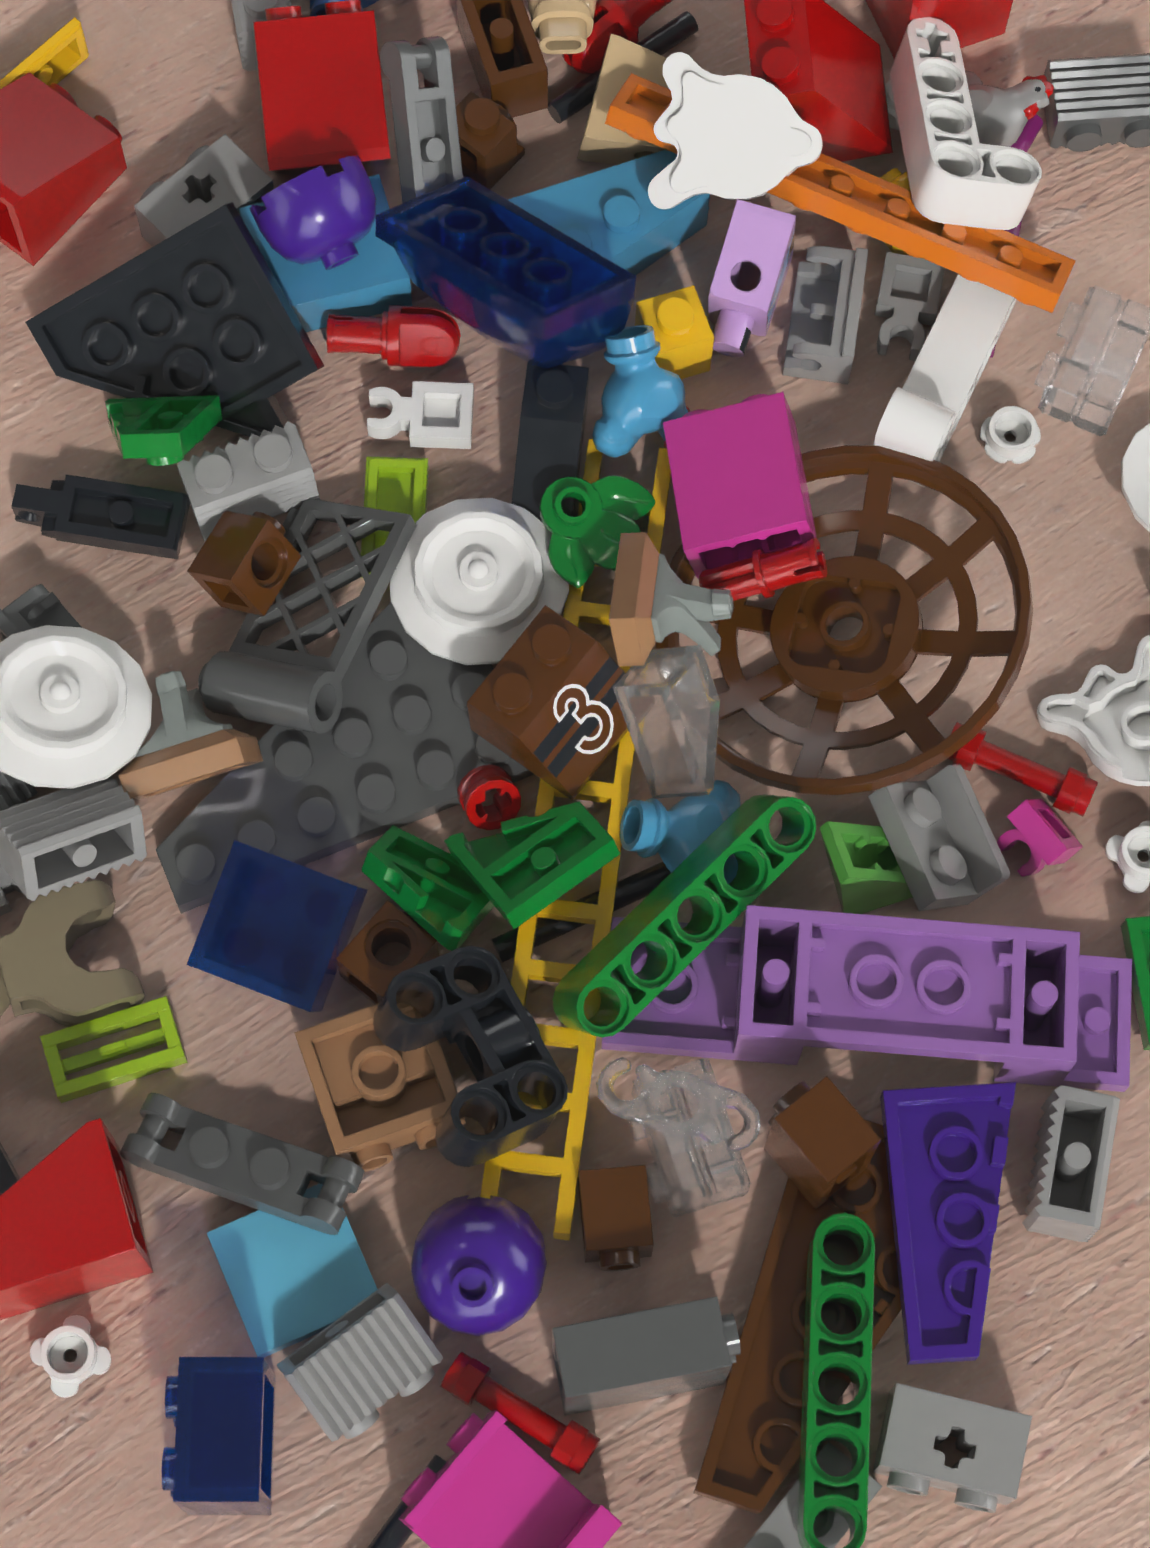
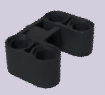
M461 947L402 971L392 979L373 1018L375 1033L382 1043L393 1050L406 1052L416 1050L446 1037L449 1044L456 1042L477 1080L476 1083L465 1087L456 1094L436 1128L435 1140L438 1150L445 1159L458 1166L471 1167L479 1165L533 1141L545 1133L567 1099L568 1086L565 1077L559 1071L542 1041L535 1020L520 1002L502 970L499 960L494 954L482 947ZM455 980H465L471 983L477 989L478 994L463 991L456 984ZM405 1003L415 1007L422 1018L408 1017L400 1011L397 1004ZM518 1092L529 1093L536 1097L542 1109H534L525 1105L519 1098ZM460 1118H472L479 1122L484 1129L485 1135L473 1134L466 1130L461 1124Z

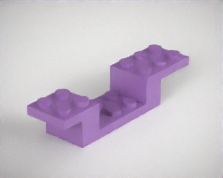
M747 905L742 927L728 926L623 1030L613 1036L602 1037L601 1049L787 1065L798 1064L804 1046L994 1062L995 1082H1016L1019 1084L1056 1087L1065 1085L1081 1089L1125 1092L1130 1084L1132 959L1080 955V932ZM612 917L611 931L624 918ZM678 922L681 929L687 926L688 924L684 922ZM643 942L632 952L631 968L635 974L641 971L646 963L647 951Z

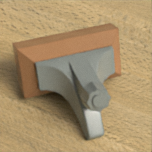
M646 532L621 533L609 614V623L618 666H643L655 643H662L667 635L674 632L686 635L701 646L710 656H714L720 651L721 637L710 621L732 618L733 597L731 591L712 590L684 584L669 566L665 555L659 554Z
M170 671L155 678L163 721L150 740L139 749L133 761L118 776L124 792H128L130 799H144L262 762L263 758L256 736L234 730L232 724H222L210 720L203 710V699L199 690L196 688L187 691V685L181 671Z

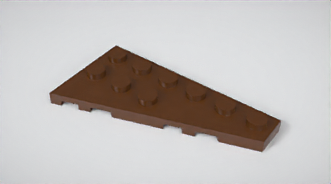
M865 1120L881 1139L867 1169L816 1210L788 1177L739 1339L741 1354L736 1355V1362L731 1366L694 1494L759 1515L800 1457L807 1254L813 1235L823 1220L834 1214L847 1213L855 1215L866 1222L873 1233L875 1241L872 1351L901 1311L883 1125ZM832 1235L823 1241L825 1254L835 1264L850 1265L858 1261V1249L855 1243L847 1236ZM833 1302L822 1307V1322L832 1333L843 1335L849 1334L856 1329V1317L847 1305ZM838 1371L825 1372L820 1375L818 1381L819 1391L823 1398L832 1404L838 1402L851 1383L848 1376Z

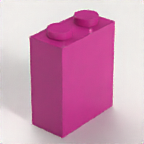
M784 392L772 395H752L740 403L713 410H693L684 414L681 418L663 422L683 551L697 579H699V574L703 570L752 557V552L755 549L761 548L767 553L817 538L796 423Z

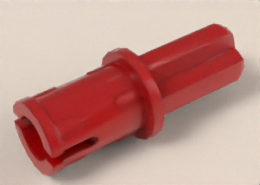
M812 538L807 542L767 553L763 549L758 548L753 550L752 557L703 570L699 574V586L712 590H730L733 601L760 593L765 598L774 597L775 590L817 578H826L827 565L823 551H816L821 547L820 542L817 538Z

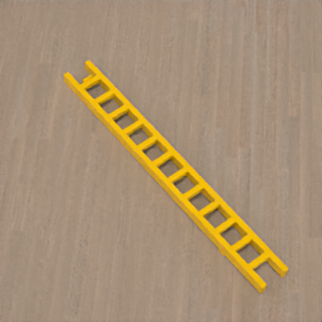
M593 439L588 440L583 480L590 484L600 480L603 453L596 449ZM660 447L658 449L652 494L655 499V505L645 515L649 516L647 535L659 554H661L671 479L667 448ZM579 503L578 516H580L583 511L581 503ZM585 583L578 589L569 584V594L565 603L563 618L578 628L580 622L610 626L609 614L611 605L583 602ZM646 662L643 666H621L622 670L635 685L643 691ZM639 717L618 743L614 783L589 780L575 797L578 800L611 804L607 832L614 839L620 855L602 867L598 904L557 899L519 926L511 986L524 1007L526 1005L529 979L559 983L576 966L574 964L532 959L538 917L595 925L591 950L611 932L622 850L620 824L623 812L628 804ZM541 778L535 817L552 809L555 797L568 798ZM597 988L590 991L584 1001V1014L587 1020L595 1016L600 1008L601 997ZM536 1024L545 1045L578 1049L572 1093H567V1099L559 1111L569 1113L564 1157L508 1151L485 1162L480 1197L490 1199L491 1195L499 1197L502 1170L559 1177L561 1179L553 1239L570 1241L597 1036L567 1027ZM518 1092L519 1098L525 1105L530 1108L542 1109L536 1097L529 1093Z

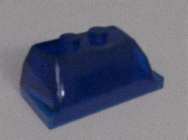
M468 176L376 214L375 236L394 248L409 278L417 287L460 322L494 344L533 365L550 368L585 357L606 348L605 338L610 335H618L625 329L635 299V275Z

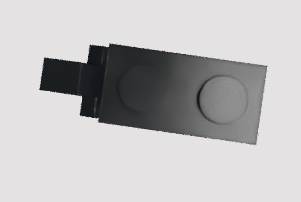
M66 474L65 480H52L50 489L16 484L11 509H13L17 522L40 526L43 536L56 538L57 541L179 559L190 501L188 495L182 492Z

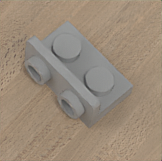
M960 764L948 765L925 781L892 784L877 789L868 796L919 911L968 905L1010 877V870L965 771Z

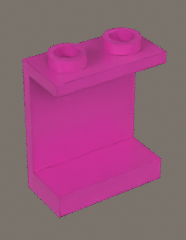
M497 1410L488 1412L482 1420L475 1413H472L446 1443L454 1451V1454L437 1474L427 1466L400 1497L409 1507L398 1519L430 1548H603L623 1524L602 1504H593L504 1424L507 1419Z

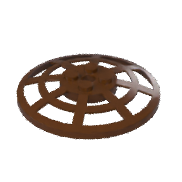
M844 445L808 451L801 455L807 483L817 479L849 474L868 475L863 510L833 512L813 518L817 539L831 534L851 531L858 532L854 556H842L826 560V578H817L787 586L778 598L774 610L745 605L748 599L746 597L733 601L732 618L710 621V623L718 624L717 633L721 637L718 659L729 690L695 704L688 692L680 663L679 633L674 632L667 635L662 643L656 642V657L664 687L684 725L702 746L732 770L767 786L800 794L843 795L873 791L911 779L945 761L972 740L1000 709L1018 678L1030 642L1033 616L1030 575L1017 536L1000 508L975 483L948 465L881 446ZM893 477L914 481L941 492L965 508L977 521L948 546L940 537L921 524L899 515L888 513ZM884 534L894 536L914 545L929 555L932 560L905 580L895 569L879 561ZM992 541H994L1003 556L1012 583L1015 609L1013 630L977 631V601L969 575L964 566ZM681 544L672 558L670 567L684 584L691 585L695 573ZM949 580L958 604V631L923 629V619L918 602ZM852 617L863 622L860 632L849 640H836L830 636L833 626L841 619ZM738 630L770 635L772 648L779 663L746 681L738 658ZM917 655L951 656L950 663L938 683L922 700L916 703L899 680L911 668ZM1007 656L1002 674L988 698L965 724L947 738H944L928 717L936 712L955 691L968 669L971 657ZM792 684L804 693L818 699L809 728L798 726L781 718L761 701ZM878 695L894 716L888 722L867 729L835 732L843 705L847 702L861 701ZM744 710L753 721L769 733L793 744L803 746L792 775L772 771L745 758L722 741L710 725ZM906 732L922 752V754L905 763L871 774L836 779L819 778L829 750L869 747L894 739Z

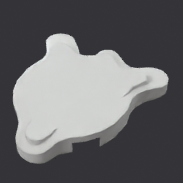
M683 52L673 53L665 60L663 64V77L671 91L672 100L669 107L656 121L653 131L658 140L676 147L677 157L649 183L648 196L651 203L662 210L672 209L685 200L701 194H711L728 200H750L757 198L776 187L797 168L812 164L819 158L823 149V140L820 132L800 118L788 98L773 84L762 78L742 74L727 76L712 74L702 69L690 55Z
M1150 635L1140 640L1133 668L1129 672L1117 673L1107 665H1095L1090 669L1082 687L1077 692L1050 695L1042 699L1037 707L1038 722L1043 729L1066 735L1073 739L1086 751L1091 762L1106 776L1118 782L1134 786H1150Z

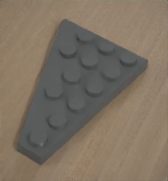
M390 602L368 626L342 680V709L333 728L326 733L317 734L274 725L258 741L263 761L230 771L157 847L156 852L180 913L182 914L380 836L392 825L400 828L460 804L458 800V787L462 778L469 771L479 766L495 765L501 767L510 775L513 783L534 775V773L470 728L467 701L494 669L493 665H464L432 655L405 632ZM496 788L486 791L485 794L496 790Z

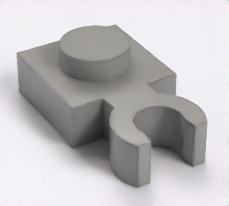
M892 252L886 253L875 316L888 318L882 324L878 335L877 352L879 355L886 356L889 341L894 337L900 336L906 338L911 344L909 360L916 361L925 341V331L921 324L933 326L936 319L945 271L944 267L923 258Z

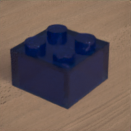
M234 840L187 965L308 1012H321L338 970L336 958L348 944L368 889L250 844Z
M179 1357L178 1376H167L165 1415L166 1419H173L174 1427H176L175 1447H164L162 1489L163 1491H170L173 1502L188 1515H271L276 1376L264 1357Z

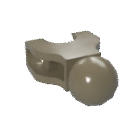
M99 880L85 881L73 884L71 888L67 886L62 887L59 892L51 890L47 897L39 895L26 909L21 924L12 933L0 937V1017L11 1004L14 1017L37 1012L47 1015L58 1024L70 1027L142 1003L145 993L141 981L132 971L118 968L89 972L75 965L69 956V951L77 938L95 928L106 925L113 916L116 901L112 888L108 884Z

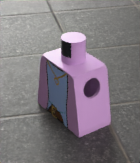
M737 199L708 296V320L716 324L713 332V350L730 357H743L751 334L756 336L767 335L793 256L796 215Z

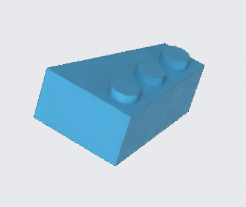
M665 149L495 203V241L562 317L570 323L704 228L708 221L710 194L695 195L668 210H662L654 206L648 196L649 183L677 157V154Z

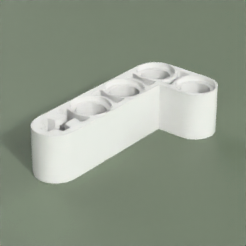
M932 17L913 19L907 26L890 70V81L912 202L922 216L934 222L995 230L1013 229L1019 225L1041 179L1042 169L1032 155L1021 149L979 142L959 39L955 30L940 19Z
M959 274L957 275L903 388H896L885 409L873 446H881L932 462L933 460L940 462L1017 299L987 285L969 281Z

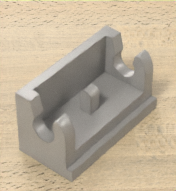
M827 246L807 248L806 260L810 262H799L783 375L841 384L849 383L855 354L869 249L856 248L855 251Z

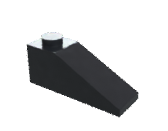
M527 362L511 504L525 508L541 522L540 500L547 487L560 478L579 477L588 405L589 367ZM567 497L561 501L563 512L571 517H574L576 499L573 497Z

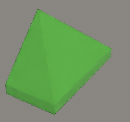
M827 821L819 828L843 913L864 914L913 898L882 826Z

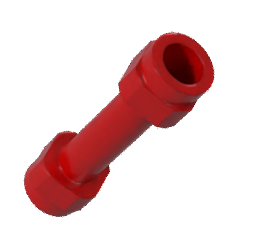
M956 722L952 733L963 724ZM982 729L972 740L947 758L953 761V764H960L965 770L970 771L974 763L1055 798L1052 807L1069 814L1073 812L1082 817L1098 784V781L1088 778L1086 773L1069 767L1065 775L984 740L987 732Z
M460 1352L447 1371L440 1387L468 1406L475 1400L491 1411L497 1410L508 1422L551 1448V1459L580 1475L601 1439L574 1420H571L566 1426L490 1378V1367L474 1357L472 1358L464 1352Z

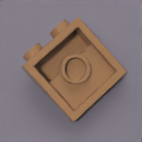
M379 1003L294 1032L335 1154L338 1157L354 1162L364 1172L372 1171L388 1164L393 1160L391 1150L413 1142H417L420 1150L437 1148L435 1140L436 1128L457 1094L439 1040L416 1050L406 1052L393 1050L382 1043L377 1037L373 1026L374 1013ZM405 1003L397 1004L400 1011L408 1017L422 1018L415 1007ZM465 1117L460 1118L461 1124H466Z

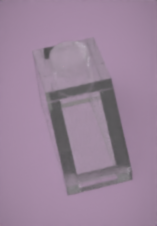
M701 645L653 649L643 666H631L613 687L652 797L657 799L709 795L714 789L720 699Z

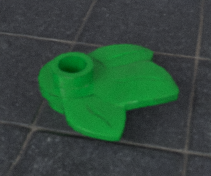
M615 475L604 477L592 484L577 477L560 478L550 484L541 497L539 511L543 524L551 532L548 558L555 572L563 580L578 589L588 580L595 564L605 569L616 571L621 533L641 532L639 526L634 521L642 518L655 505L654 497L639 483L626 477ZM567 497L577 499L582 505V514L577 517L566 515L562 510L561 501Z

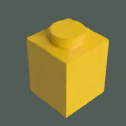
M694 285L636 302L635 326L649 325L653 327L655 340L660 342L661 347L655 357V361L660 368L679 375L681 379L710 371L714 335Z

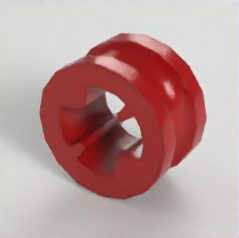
M495 765L479 766L469 771L462 778L458 787V800L461 807L466 812L470 822L477 828L484 830L501 828V822L514 819L520 810L521 795L518 788L512 782L510 775L501 767ZM496 788L497 792L493 795L494 803L483 806L481 803L485 801V792Z

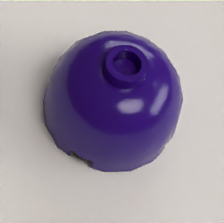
M358 155L338 159L344 171L328 176L323 167L319 166L261 197L265 206L252 205L249 208L260 232L271 248L287 261L301 265L322 261L325 269L330 270L349 262L359 255L355 244L371 231L376 219V197L371 181Z
M469 1195L453 1198L431 1213L415 1240L411 1273L417 1298L433 1319L452 1331L480 1336L501 1332L521 1320L527 1314L541 1293L547 1261L543 1235L526 1211L506 1198L491 1195L490 1199L482 1197L468 1199Z

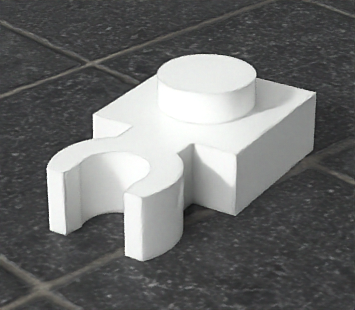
M413 381L412 397H401L398 392L388 387L369 389L370 407H384L389 409L391 414L382 419L367 418L368 436L376 439H388L394 437L400 431H410V447L471 449L474 383Z

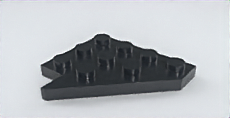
M233 202L216 209L25 322L56 376L125 398L219 395L222 420L216 427L248 437L251 434L260 437L263 430L272 433L275 425L284 428L289 420L274 394L324 367L321 358Z

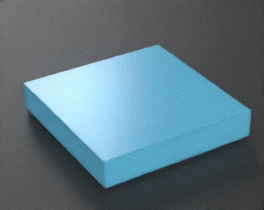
M319 1183L308 1188L303 1197L317 1198L323 1184ZM260 1210L207 1232L259 1360L320 1333L378 1290L347 1216L336 1235L322 1233Z

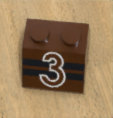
M546 605L467 701L472 731L572 801L649 705V699L596 639Z

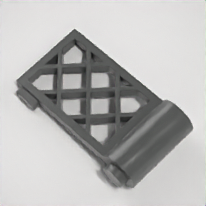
M310 498L303 501L300 509L291 508L282 525L286 530L284 537L300 553L301 557L288 579L310 568L316 582L285 598L282 591L288 581L287 579L265 616L247 613L229 651H219L203 666L200 672L198 687L206 708L213 713L317 734H323L332 729L342 709V680L417 526L410 514ZM317 520L338 524L341 531L309 547L307 540ZM378 530L390 532L384 545L364 556L361 555L356 544L357 541ZM349 547L355 561L323 577L317 563ZM363 577L365 585L360 595L337 608L331 593ZM323 598L329 613L298 629L292 614ZM283 619L285 620L290 634L268 646L256 644L264 629ZM336 628L338 629L340 637L330 658L309 654L306 647L307 644Z

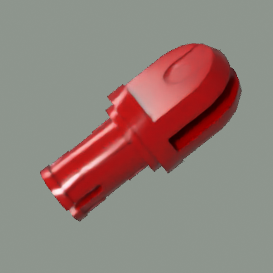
M597 0L593 18V31L587 38L586 49L577 54H562V57L577 72L582 74L594 73L601 68L611 34L621 36L637 44L639 41V27L673 0Z
M389 305V310L383 311L382 317L328 314L327 353L381 354L382 360H387L388 366L431 368L445 365L455 356L459 348L461 334L457 321L446 310L424 306Z

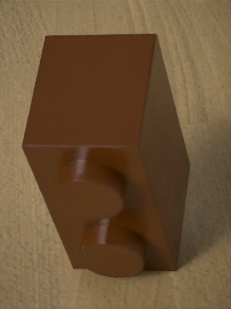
M457 0L458 28L483 98H488L501 105L512 118L548 108V69L523 0Z
M826 1076L812 1088L805 1081L800 1082L775 1103L773 1108L776 1110V1113L768 1121L771 1128L764 1149L816 1210L867 1169L881 1139L828 1076Z

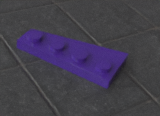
M1016 1082L883 1090L880 1095L907 1365L974 1361L979 1357L991 1272L989 1267L993 1238L997 1228L1000 1206L998 1201L1002 1172L1006 1161L1009 1139L1007 1135L1011 1108L1014 1103Z

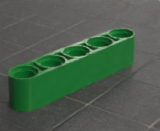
M763 794L753 796L745 801L561 979L553 995V1008L559 1021L568 1028L599 1037L613 1036L623 1030L746 909L747 905H750L809 847L814 840L816 832V819L811 807L801 799L788 796ZM778 810L782 817V828L780 834L773 840L770 834L769 823L774 812ZM734 854L738 870L733 881L728 884L724 878L723 869L728 857ZM689 898L693 910L692 917L687 926L681 929L677 917L678 909L682 902ZM643 942L647 951V959L641 971L635 974L631 968V956L634 949ZM597 988L601 997L600 1008L595 1016L587 1020L584 1014V1001L589 992Z
M847 1213L834 1214L822 1221L813 1235L807 1254L797 1529L799 1544L802 1548H828L821 1544L814 1534V1520L821 1512L833 1511L839 1513L847 1521L850 1537L848 1543L843 1548H860L865 1540L867 1531L875 1241L868 1224L858 1216ZM832 1235L847 1236L855 1243L858 1249V1261L850 1265L835 1264L825 1254L823 1241ZM833 1302L847 1305L856 1317V1329L849 1334L840 1335L832 1333L822 1322V1307ZM828 1371H838L848 1376L854 1386L853 1400L847 1404L836 1405L824 1399L819 1391L818 1381L820 1375ZM834 1440L846 1446L852 1457L851 1471L844 1476L837 1477L824 1472L816 1459V1450L819 1444L824 1441Z

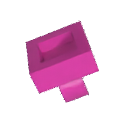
M1042 798L1027 799L1014 809L1007 818L1017 829L1006 831L997 841L1001 851H1008L1020 840L1028 844L1031 850L1030 859L1017 871L1022 877L1040 872L1046 864L1048 866L1063 864L1083 848L1082 844Z

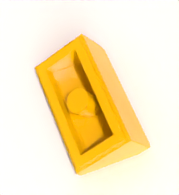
M74 17L0 79V89L29 72L48 86L51 83L58 84L89 56L81 22Z

